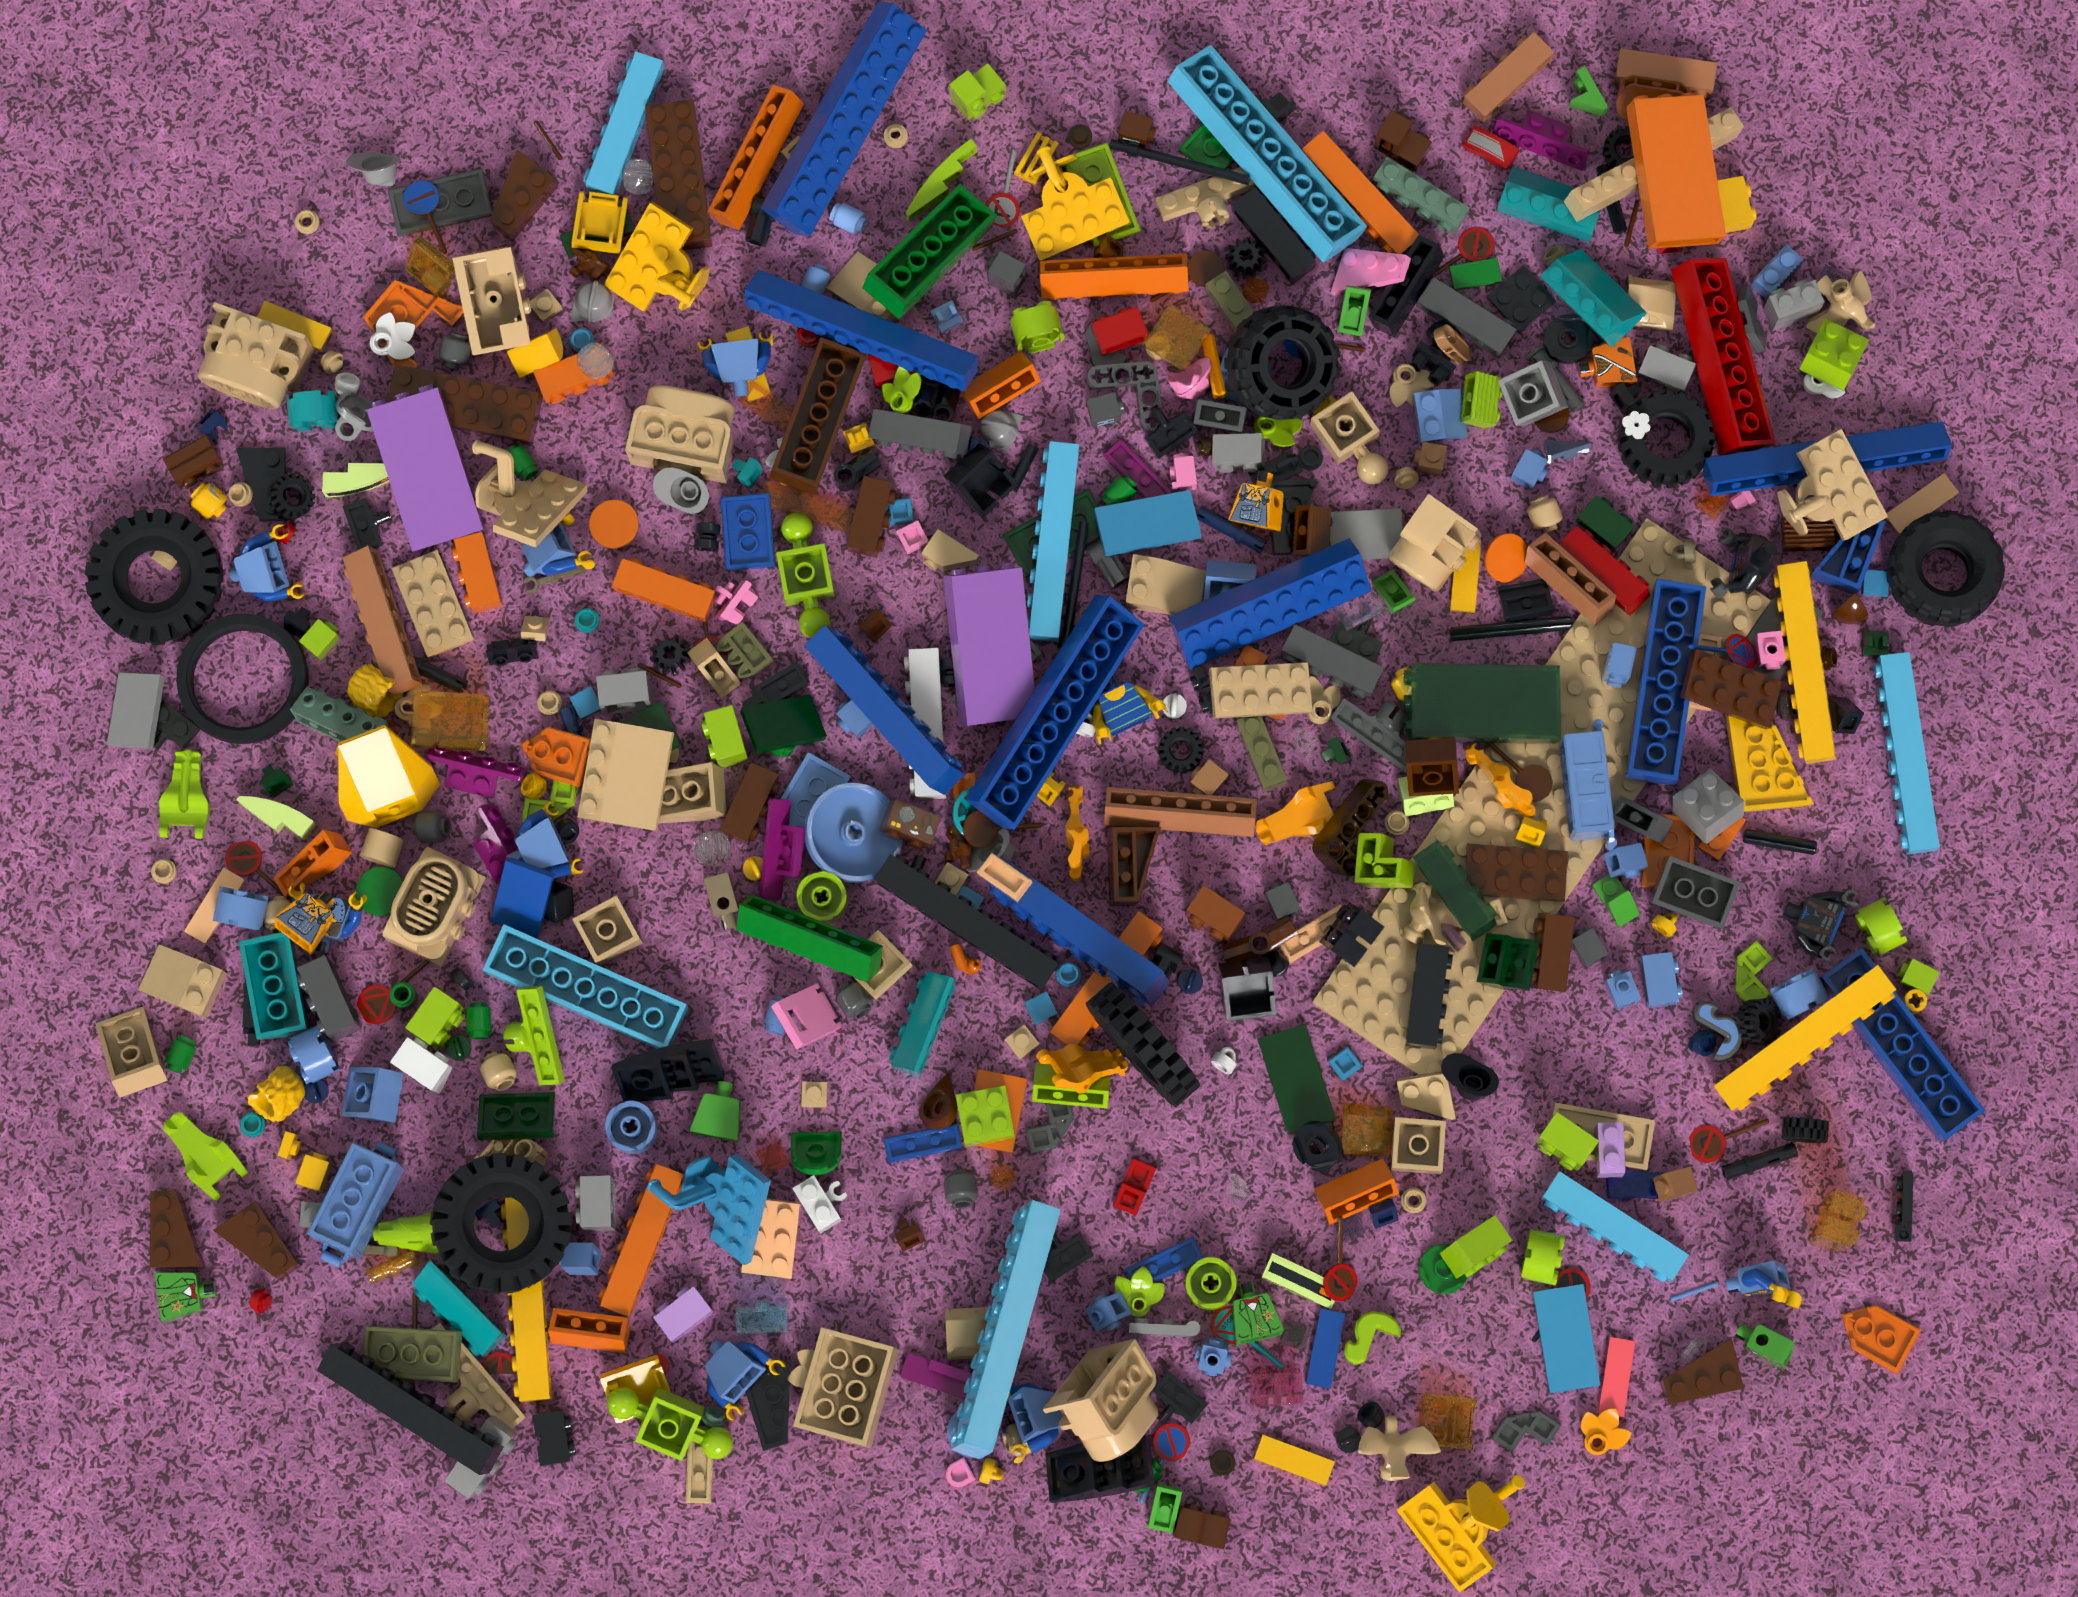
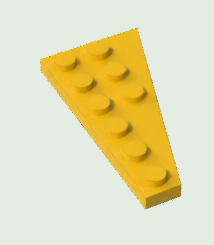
M1725 714L1736 793L1744 800V812L1813 805L1814 803L1803 786L1804 782L1801 776H1798L1794 768L1792 757L1776 725L1772 722L1771 728L1765 730Z

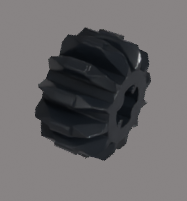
M1246 237L1245 243L1242 244L1240 239H1236V246L1229 245L1228 250L1230 253L1225 254V260L1229 261L1226 267L1227 269H1234L1232 274L1234 277L1239 272H1242L1243 280L1246 279L1247 273L1252 278H1255L1256 271L1262 272L1264 269L1261 264L1266 263L1267 260L1266 257L1262 256L1265 253V249L1258 248L1259 242L1257 240L1250 244V238ZM1247 254L1250 255V260H1241L1242 256L1246 257Z
M664 634V642L658 638L655 640L659 647H650V651L655 654L650 657V661L657 662L654 665L656 671L663 668V675L666 676L669 669H671L673 676H677V667L683 672L686 670L682 662L691 663V658L686 656L691 648H685L687 645L685 639L678 642L679 636L677 634L673 636L672 640H670L668 634ZM670 650L672 653L675 650V658L671 659L669 657L666 659V652Z

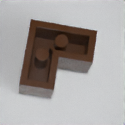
M1391 110L1376 134L1374 149L1417 172L1431 149L1432 141L1429 140L1430 138L1425 133L1411 130L1412 121H1410L1406 114L1400 111L1396 113Z

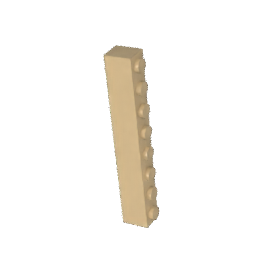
M1732 107L1708 119L1712 150L1737 138L1744 128ZM1634 158L1571 190L1564 203L1576 222L1639 190Z

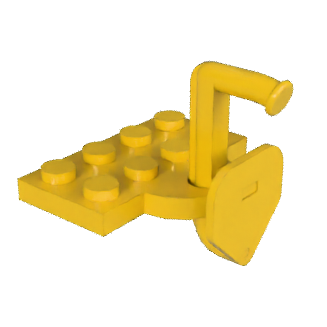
M1044 146L1037 150V155L1040 156L1044 166L1029 173L1031 178L1047 174L1049 177L1042 191L1043 207L1021 216L1040 261L1130 223L1111 177L1088 186L1084 179L1078 175L1063 172L1062 167L1077 159L1076 155H1068L1054 161L1049 146Z
M650 202L606 279L604 286L643 312L647 310L657 292L663 295H671L681 301L678 309L683 311L691 306L707 284L710 268L706 266L697 274L693 273V264L689 256L682 250L693 228L656 203Z
M1514 1475L1508 1483L1494 1493L1488 1485L1478 1481L1467 1489V1499H1456L1449 1502L1436 1483L1432 1482L1399 1507L1397 1512L1460 1593L1497 1565L1482 1545V1542L1487 1538L1489 1529L1498 1532L1509 1523V1514L1501 1502L1515 1491L1523 1489L1525 1480L1520 1475Z

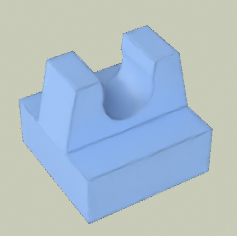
M952 300L930 311L941 334L963 323Z

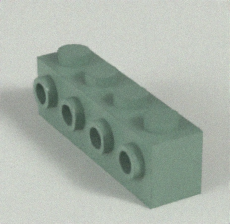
M1386 157L1374 175L1373 185L1380 193L1384 195L1389 194L1401 206L1410 207L1422 219L1431 220L1437 224L1439 229L1446 233L1450 232L1456 235L1469 214L1470 207Z
M309 687L304 689L290 709L298 723L338 742L382 725L388 726V723L381 717L376 716L373 718L359 707L354 709L340 698L333 699L320 689L313 690Z

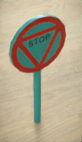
M1224 1306L1215 1311L1211 1318L1210 1327L1216 1338L1223 1339L1229 1345H1234L1231 1306ZM1256 1342L1249 1343L1277 1367L1284 1369V1365Z

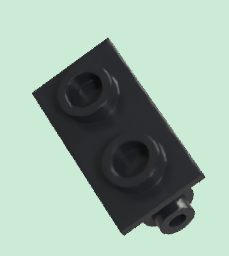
M1289 450L1266 462L1265 469H1258V471L1247 473L1253 484L1256 485L1259 471L1273 474L1272 481H1279L1291 478L1302 472V469L1298 464L1299 459L1296 454Z
M515 638L513 639L514 646L512 647L509 645V639L491 641V644L486 645L489 665L504 666L511 662L520 661L526 663L532 659H539L536 649L537 641Z

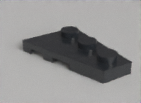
M285 447L236 448L247 484L250 485L253 491L252 499L259 520L285 521L282 515L280 517L275 515L277 513L276 510L271 511L270 507L273 505L267 502V499L270 498L267 492L271 489L269 488L271 484L286 474ZM286 489L283 492L284 500L286 497Z
M1317 479L1272 481L1271 488L1283 491L1284 494L1281 531L1271 530L1273 555H1293V537L1295 536L1293 533L1295 531L1294 522L1296 521L1294 519L1296 516L1294 514L1296 512L1295 507L1311 505V497Z
M790 1362L785 1363L786 1367L781 1365L774 1367V1370L779 1372L780 1375H773L769 1369H766L745 1391L763 1451L788 1444L790 1397L788 1376L790 1374Z

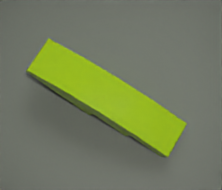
M972 139L954 151L923 184L906 211V219L909 222L949 195L946 185L963 174L961 164L977 153V145Z

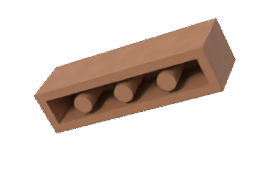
M1535 32L1529 37L1523 36L1517 42V48L1512 53L1506 52L1499 59L1498 62L1500 64L1496 68L1490 67L1481 76L1482 81L1477 85L1473 83L1464 92L1463 104L1482 123L1487 121L1553 59L1554 51Z
M1620 48L1614 83L1620 85L1625 78L1631 75L1682 82L1689 92H1693L1695 95H1704V99H1706V97H1711L1714 89L1717 63Z
M1544 533L1528 546L1524 563L1593 625H1596L1612 613L1616 595L1547 533Z

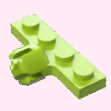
M521 987L516 992L523 1022H512L505 1027L503 1039H514V1042L505 1043V1046L512 1052H529L531 1054L539 1085L561 1084L565 1081L543 987Z

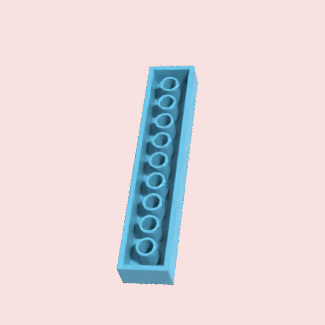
M1211 45L1176 66L1167 82L1244 172L1251 176L1250 179L1323 263L1359 239L1367 225Z
M1031 1200L1019 1210H1016L1013 1215L1012 1224L1014 1229L1012 1234L1008 1235L1005 1243V1248L1008 1249L1007 1254L1000 1261L998 1272L1001 1275L999 1282L996 1281L991 1292V1296L994 1297L992 1306H988L984 1317L987 1324L985 1330L982 1329L978 1337L979 1352L974 1355L971 1362V1369L974 1370L972 1377L968 1378L965 1383L964 1393L967 1394L964 1403L961 1402L957 1411V1417L960 1418L958 1426L953 1428L950 1436V1442H953L951 1447L953 1451L977 1459H981L993 1452L1061 1209Z

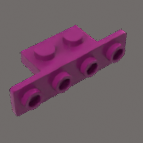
M1530 110L1527 111L1522 124L1498 117L1493 134L1515 146L1581 171L1584 169L1590 153L1589 150L1568 142L1574 127Z
M443 745L431 746L425 754L426 759L448 764L445 787L493 798L495 795L498 776L521 781L527 770L514 762L502 763L488 756L481 758L473 756L468 751L456 752L448 750V747Z
M769 799L759 897L763 899H781L784 876L800 877L805 827L789 825L790 800Z
M489 803L477 808L488 830L472 843L496 884H500L505 860L507 859L506 855L519 849L515 843L514 834L504 822L500 810L493 803Z
M908 1353L900 1376L965 1399L967 1394L964 1393L965 1383L968 1378L972 1377L974 1369L964 1365L961 1366V1369L952 1367V1361L938 1357L937 1361Z

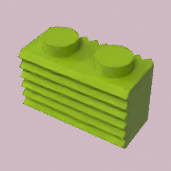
M1479 371L1467 374L1464 382L1460 422L1484 429L1496 426L1501 415L1498 409L1499 399L1503 394L1498 380L1502 378Z

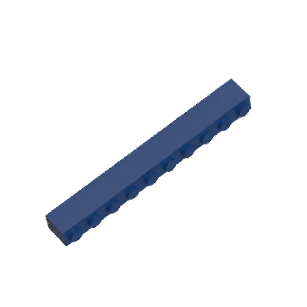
M757 270L744 290L745 306L753 310L761 311L775 319H781L798 328H804L819 336L837 341L841 345H847L862 353L870 354L885 362L893 363L907 371L917 372L930 380H936L951 388L965 392L978 372V355L764 271Z
M1943 421L1927 422L1916 426H1903L1890 430L1881 429L1876 432L1856 433L1846 436L1864 472L1947 460L1952 446ZM1811 440L1800 444H1785L1781 447L1761 448L1748 452L1740 451L1734 454L1714 455L1706 458L1702 474L1710 497L1800 483L1807 476V473L1796 453L1817 441Z

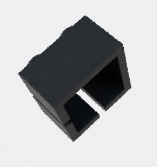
M980 443L943 476L966 505L982 518L999 504L996 499L986 493L988 490L1003 500L1019 485L1010 473L1003 468L1002 463L994 453Z
M1349 902L1338 910L1336 914L1337 919L1332 926L1328 925L1321 934L1322 939L1320 943L1339 958L1355 967L1368 950L1356 938L1360 936L1372 945L1384 929V926L1365 911Z
M1268 957L1247 959L1246 964L1243 965L1241 960L1218 964L1222 1003L1227 1022L1277 1015L1273 973Z

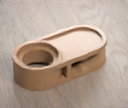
M1445 324L1434 330V338L1437 345L1455 364L1461 365L1464 361L1471 360L1470 347L1450 325Z

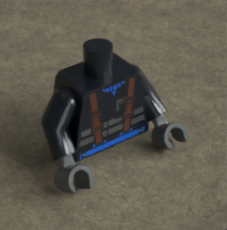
M1723 528L1721 531L1728 536L1726 538H1719V540L1727 547H1732L1736 542L1738 544L1735 546L1728 584H1724L1720 578H1714L1710 582L1713 586L1710 590L1718 598L1723 597L1727 591H1730V593L1744 592L1749 595L1769 576L1777 547L1773 542L1768 541L1765 536L1752 533H1739L1736 535L1729 528Z
M1851 889L1846 892L1826 891L1814 893L1811 897H1807L1804 900L1802 907L1791 902L1787 903L1783 916L1796 920L1792 932L1795 933V939L1805 953L1823 958L1829 965L1834 963L1828 956L1830 954L1839 955L1835 948L1832 947V944L1848 907L1844 904L1847 903L1852 907H1857L1859 904L1851 901V898L1855 895L1861 896L1858 892Z

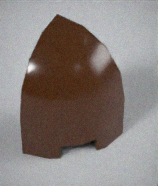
M1855 593L1831 617L1839 623L1848 625L1859 624L1868 618V612L1863 602Z

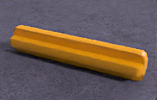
M1212 334L1204 335L1201 338L1205 358L1207 357L1212 362L1209 379L1213 398L1223 399L1226 397V389L1215 337Z

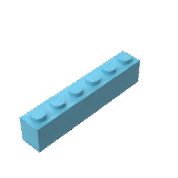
M636 51L633 59L629 58L625 69L627 72L626 78L620 81L617 89L618 99L611 104L609 110L610 120L608 125L604 124L601 130V144L599 147L596 146L593 151V165L591 169L588 168L584 175V182L588 191L617 195L646 119L645 105H651L665 68L663 60Z
M1560 1171L1541 1198L1545 1201L1544 1206L1554 1213H1557L1558 1210L1567 1215L1565 1220L1576 1227L1580 1224L1589 1229L1587 1231L1589 1236L1598 1241L1603 1238L1610 1243L1608 1247L1619 1255L1624 1252L1631 1256V1263L1641 1269L1644 1266L1648 1267L1653 1271L1651 1275L1663 1283L1666 1280L1669 1282L1673 1281L1689 1256L1686 1252Z

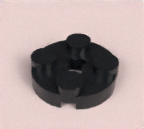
M1572 314L1560 315L1546 327L1543 344L1552 360L1562 364H1574L1584 360L1591 350L1593 332L1579 316ZM1566 334H1570V337L1575 339V342L1567 345L1561 338H1565Z
M1309 1121L1303 1124L1297 1130L1296 1137L1292 1143L1297 1159L1303 1165L1307 1163L1314 1171H1326L1332 1168L1344 1153L1341 1139L1335 1131L1333 1124L1328 1121ZM1315 1142L1321 1145V1151L1318 1147L1315 1148L1313 1146Z

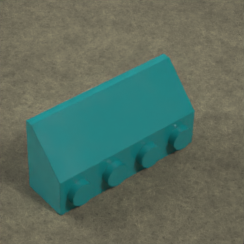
M1516 167L1511 169L1497 211L1588 243L1591 240L1601 210L1576 222L1564 203L1571 190L1575 189V187Z
M1582 249L1557 258L1540 275L1543 281L1611 348L1647 314Z
M282 932L239 941L256 1039L287 1038L310 1029L304 992L296 977L300 973L297 969L299 965L294 941Z
M928 971L925 977H920L916 987L919 994L916 1000H911L907 1010V1014H910L907 1024L902 1023L898 1033V1037L901 1038L898 1047L893 1046L889 1056V1060L892 1061V1068L918 1078L921 1077L956 986L955 978Z
M430 1260L412 1283L416 1288L414 1291L415 1295L424 1303L428 1300L434 1306L431 1311L441 1321L446 1318L452 1324L449 1327L451 1331H462V1336L469 1342L466 1347L476 1357L479 1354L486 1357L507 1337L481 1308L433 1261Z

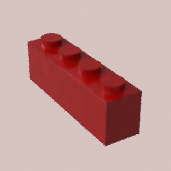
M1575 526L1558 544L1616 595L1615 604L1627 615L1631 616L1651 596L1648 589L1649 583L1641 575L1636 577L1630 572L1631 568L1626 562L1621 559L1617 561L1612 556V551L1606 545H1598L1594 541L1595 537L1587 529L1582 531L1579 527Z

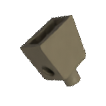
M726 872L704 878L714 917L720 916L723 930L737 927L734 912L739 911L730 873ZM719 898H727L729 906L726 909H721Z

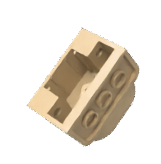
M511 247L487 249L454 256L452 259L472 355L530 345L528 314L532 312L529 297L525 298L524 289L527 287L525 275L520 273ZM491 296H496L497 301H492Z
M214 302L212 307L216 311V315L212 324H209L206 328L208 332L204 341V351L206 354L197 374L199 380L207 386L229 396L263 408L278 409L281 406L286 391H293L302 383L315 349L305 334Z
M664 385L651 387L648 390L645 405L638 407L633 414L625 448L630 464L655 470H662L668 467L679 468L698 475L702 479L727 484L726 472L731 460L733 436L730 429L735 412L734 405L721 397L703 392Z
M1428 494L1402 530L1401 538L1388 557L1395 565L1430 590L1438 592L1452 572L1455 570L1459 572L1467 561L1464 557H1466L1469 550L1473 552L1481 542L1480 538L1482 535L1478 528Z
M426 847L419 860L409 869L392 903L391 916L384 928L383 937L388 942L442 967L455 939L459 941L465 931V927L462 925L466 917L471 918L476 909V904L473 903L486 877L478 874L474 869L464 865L462 862L430 847Z
M1135 1339L1089 1349L1045 1405L1043 1411L1049 1413L1060 1410L1063 1417L1058 1423L1059 1427L1062 1430L1072 1429L1073 1433L1079 1436L1093 1460L1098 1462L1109 1461L1132 1449L1157 1418L1158 1408L1150 1396V1392L1156 1384V1374Z

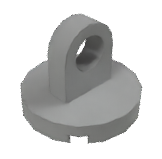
M349 392L341 394L335 404L338 413L341 415L336 423L335 431L344 441L354 440L362 430L373 431L366 410L372 408V402L361 395L349 396ZM344 423H349L353 426L354 432L352 434L344 430Z

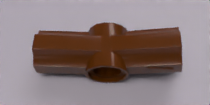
M1286 916L1260 932L1223 944L1222 949L1227 962L1240 960L1242 962L1268 954L1271 950L1299 935L1290 917ZM1258 937H1265L1267 939V947L1262 951L1257 950L1254 946V942Z

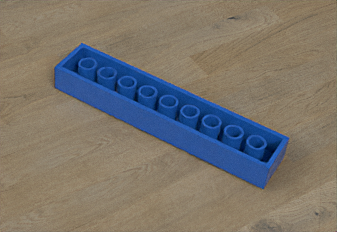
M878 2L760 208L796 235L811 236L927 32L924 27L896 4Z
M1095 595L965 800L999 827L1015 830L1145 624L1110 595Z

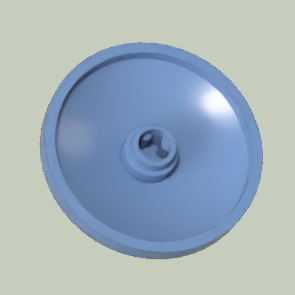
M861 783L840 784L822 793L811 805L804 825L806 847L815 864L822 871L836 875L843 882L860 883L874 879L889 855L891 854L895 857L896 854L900 853L903 839L894 840L888 838L885 835L886 832L879 830L890 802L889 798L879 790Z

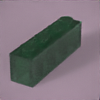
M1437 840L1413 856V859L1473 942L1497 926L1494 918L1497 916V913L1490 903L1486 905L1480 898L1483 894L1475 883L1470 885L1466 878L1469 875L1461 864L1456 866L1452 858L1455 856L1447 845L1442 846Z

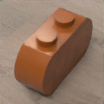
M1631 75L1625 78L1618 87L1617 111L1625 121H1628L1626 107L1637 96L1647 95L1648 98H1657V96L1662 94H1671L1672 97L1689 93V91L1682 82Z

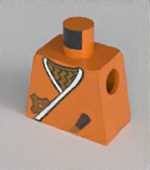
M1630 337L1622 338L1613 348L1608 344L1594 347L1590 352L1591 361L1578 363L1579 377L1594 376L1595 387H1615L1623 382L1628 388L1638 382Z

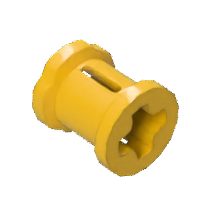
M1919 989L1910 990L1902 999L1912 1014L1919 1013L1927 1005L1926 994ZM1913 996L1915 1000L1920 1001L1916 1008L1914 1004H1909V1000Z

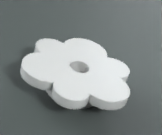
M1632 411L1630 416H1625L1622 420V425L1626 428L1625 434L1628 436L1632 435L1635 439H1642L1644 434L1650 431V425L1648 424L1649 416L1646 413L1639 414L1637 411Z

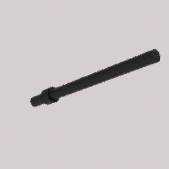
M1111 139L1109 145L1110 149L1127 153V156L1138 158L1140 156L1249 185L1251 178L1250 175L1141 147V144L1135 142L1125 143Z
M1079 521L1062 637H1059L1058 648L1060 649L1073 631L1089 526L1088 522Z

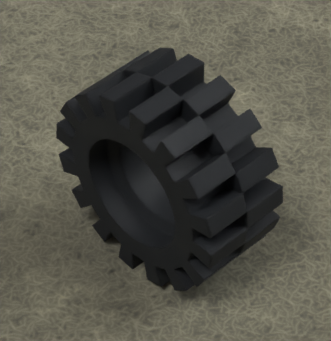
M1625 126L1624 129L1618 127L1616 131L1612 130L1605 140L1603 157H1605L1606 164H1610L1611 169L1634 158V155L1630 158H1622L1616 152V146L1619 143L1628 142L1632 144L1629 126Z
M287 473L275 480L269 487L271 489L267 492V495L270 498L267 499L268 504L272 503L273 506L270 509L271 511H277L275 514L277 517L282 515L284 520L289 518L296 520L311 510L310 508L314 506L315 502L313 500L316 498V494H312V491L315 489L313 486L309 487L310 481L308 479L304 481L303 475L296 476V473H291L290 475ZM286 488H293L298 492L300 500L297 505L293 506L285 502L283 492Z
M1181 726L1178 729L1172 728L1160 740L1159 757L1161 763L1166 766V769L1172 770L1174 773L1182 772L1183 774L1194 770L1200 764L1203 757L1204 747L1202 739L1199 738L1196 732H1192L1190 728L1184 729ZM1183 741L1190 746L1191 753L1187 758L1177 759L1172 755L1171 748L1176 742Z
M1767 998L1751 999L1744 1001L1743 1005H1740L1739 1010L1741 1012H1738L1736 1016L1740 1018V1021H1736V1026L1740 1025L1738 1033L1743 1034L1741 1038L1743 1041L1747 1040V1044H1770L1778 1038L1776 1035H1780L1781 1032L1778 1027H1782V1022H1779L1778 1018L1782 1017L1781 1013L1777 1014L1779 1009L1777 1006H1774L1775 1002L1769 1001Z
M1805 1117L1783 1118V1140L1814 1144L1828 1142L1829 1121Z

